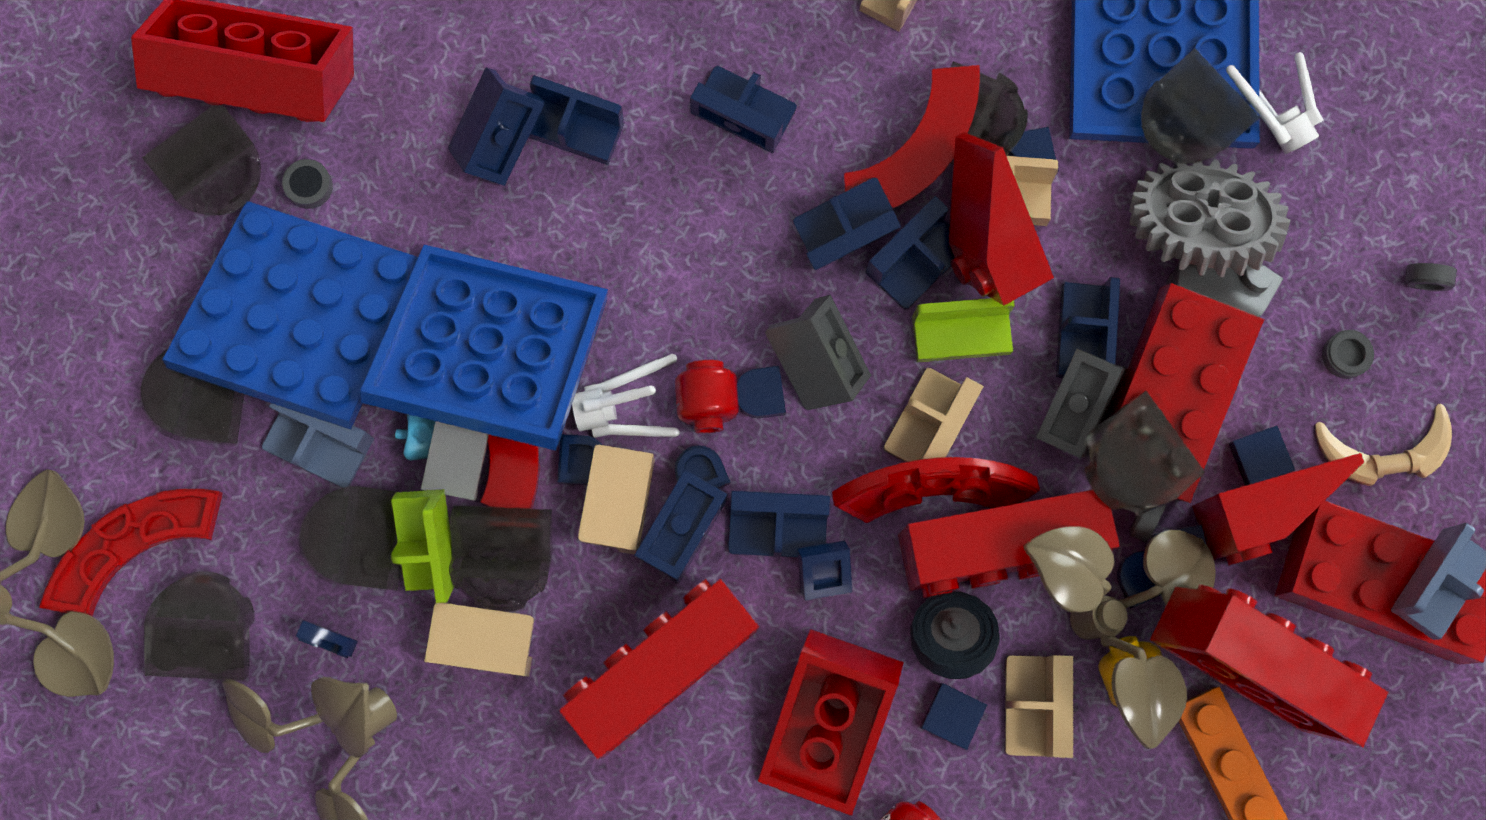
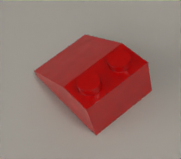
M963 132L955 137L949 244L955 258L951 260V266L956 277L963 285L968 284L972 286L981 296L987 295L1004 306L1054 279V276L1004 148Z
M1362 453L1222 492L1192 505L1197 523L1202 525L1206 544L1212 553L1213 559L1225 557L1228 566L1273 553L1270 543L1287 538L1364 463Z
M810 629L797 662L758 782L852 816L898 688L904 662Z

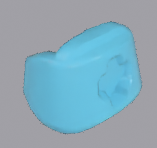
M407 414L408 430L396 429L395 438L406 439L403 454L407 460L427 459L435 421Z

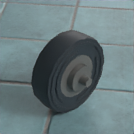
M961 591L928 598L917 609L910 628L911 647L920 664L931 673L947 679H967L981 673L993 661L1000 641L998 620L991 608L978 597Z

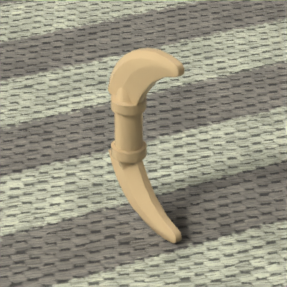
M1438 404L1435 407L1431 427L1427 435L1417 446L1410 450H1404L1403 453L1386 456L1378 454L1369 456L1362 453L1364 463L1349 479L1363 485L1372 486L1376 483L1377 479L1389 474L1407 472L1408 474L1415 473L1421 478L1431 475L1441 466L1451 447L1452 428L1445 406ZM1318 422L1315 425L1318 446L1328 462L1361 453L1344 445L1334 437L1324 423Z

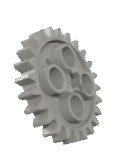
M1194 157L1192 166H1187L1182 160L1175 159L1173 169L1161 163L1158 166L1157 173L1148 170L1144 181L1138 180L1129 208V212L1132 213L1129 223L1137 227L1135 234L1137 239H1148L1147 251L1163 250L1161 261L1163 262L1172 258L1179 259L1180 270H1184L1190 264L1197 266L1198 274L1202 276L1205 274L1207 267L1214 268L1219 277H1224L1227 268H1232L1234 272L1242 276L1247 265L1258 271L1261 269L1263 260L1273 262L1276 252H1281L1290 224V219L1286 218L1289 208L1285 205H1279L1282 197L1280 193H1268L1270 182H1253L1255 172L1251 171L1244 175L1238 174L1237 164H1232L1227 169L1220 168L1218 159H1213L1210 166H1204L1198 157Z

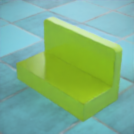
M992 298L917 305L912 315L917 362L1011 355L1013 353L1009 314L1015 307L1014 300L1004 306Z

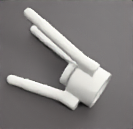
M1298 52L1294 56L1306 110L1302 113L1296 105L1278 115L1260 89L1259 98L1238 70L1232 65L1226 68L1227 74L1272 131L1284 154H1288L1319 137L1314 125L1322 122L1323 118L1316 107L1303 53Z
M670 354L602 383L584 386L585 391L576 393L572 402L578 430L592 429L594 438L607 435L677 437L680 431L675 427L608 423L610 420L617 419L615 405L650 396L656 392L655 387L652 385L613 395L611 390L675 363L677 356Z

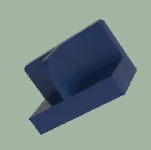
M720 66L714 67L705 85L698 82L690 97L691 114L772 154L788 127L797 105L761 87L760 74L753 72L750 79L747 80Z
M486 67L453 135L448 150L463 172L505 186L545 103L536 94L506 84L495 70Z
M533 75L529 84L531 92L538 95L545 104L528 138L609 165L624 126L622 106Z
M871 178L838 196L835 195L829 198L828 201L795 217L793 220L808 251L806 254L814 270H818L902 227L877 178Z
M936 196L869 261L865 272L905 310L909 309L951 267V260L955 258L949 244L950 225L944 220L949 208Z
M1110 277L1102 286L1064 282L1061 286L1056 378L1064 377L1076 349L1086 351L1110 363H1116L1120 278Z
M684 470L634 556L669 576L670 580L679 584L724 508L728 494Z
M732 491L729 553L734 555L798 558V548L826 544L830 496Z

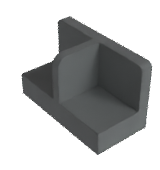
M831 295L815 298L799 318L772 324L765 331L770 344L806 410L853 401L871 377Z
M1076 349L1036 438L1080 459L1088 456L1129 369L1110 363L1081 349Z

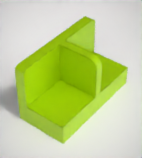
M445 489L396 492L391 502L398 543L391 553L392 563L401 564L405 591L434 589L436 603H447L458 579Z

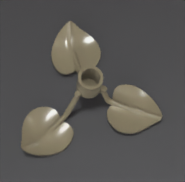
M46 469L35 476L23 488L7 516L6 536L9 545L15 550L30 552L25 558L0 571V625H12L40 632L48 637L39 643L33 658L35 675L46 689L66 697L101 695L110 683L114 667L113 646L104 626L93 616L77 611L64 614L58 621L55 629L44 623L13 616L9 613L12 607L11 595L1 585V581L35 563L39 559L40 553L48 557L63 556L67 550L71 551L77 545L82 536L85 520L79 500L56 471Z
M1071 526L1050 530L1033 538L1023 548L1033 561L1050 597L1061 608L1071 612L1070 623L1076 635L1085 640L1101 638L1102 646H1113L1135 657L1121 659L1115 664L1112 674L1113 695L1117 707L1134 737L1146 749L1157 747L1178 723L1185 710L1187 701L1185 681L1176 665L1168 658L1154 656L1147 659L1146 653L1142 648L1120 640L1115 635L1123 630L1127 622V607L1154 598L1161 594L1165 605H1167L1175 587L1197 589L1199 584H1203L1213 588L1215 583V563L1209 547L1204 543L1203 539L1181 530H1168L1155 535L1145 547L1143 557L1145 573L1155 586L1130 597L1117 600L1114 597L1105 596L1111 590V584L1105 578L1108 577L1113 569L1114 556L1107 542L1098 533L1088 528Z
M320 677L312 682L311 685L312 699L318 714L285 725H278L271 722V714L267 705L253 690L231 679L222 681L228 710L235 727L242 738L259 752L268 753L275 748L274 737L322 722L330 727L339 744L350 756L329 782V790L321 788L316 791L315 800L321 820H368L357 802L341 791V784L360 757L365 755L368 749L375 745L372 736L397 719L396 708L390 697L382 689L374 687L369 690L368 683H347L330 677Z

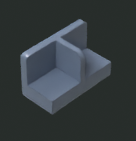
M271 403L269 408L277 412L278 416L262 444L263 450L347 489L351 485L374 438L358 427L352 426L350 430Z
M1468 523L1441 530L1390 610L1432 640L1442 639L1466 600L1478 599L1484 592V589L1477 582L1486 569V550L1470 540L1476 529Z

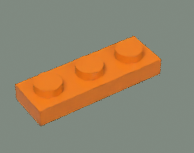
M1215 686L1188 699L1179 723L1228 819L1288 820L1221 688Z

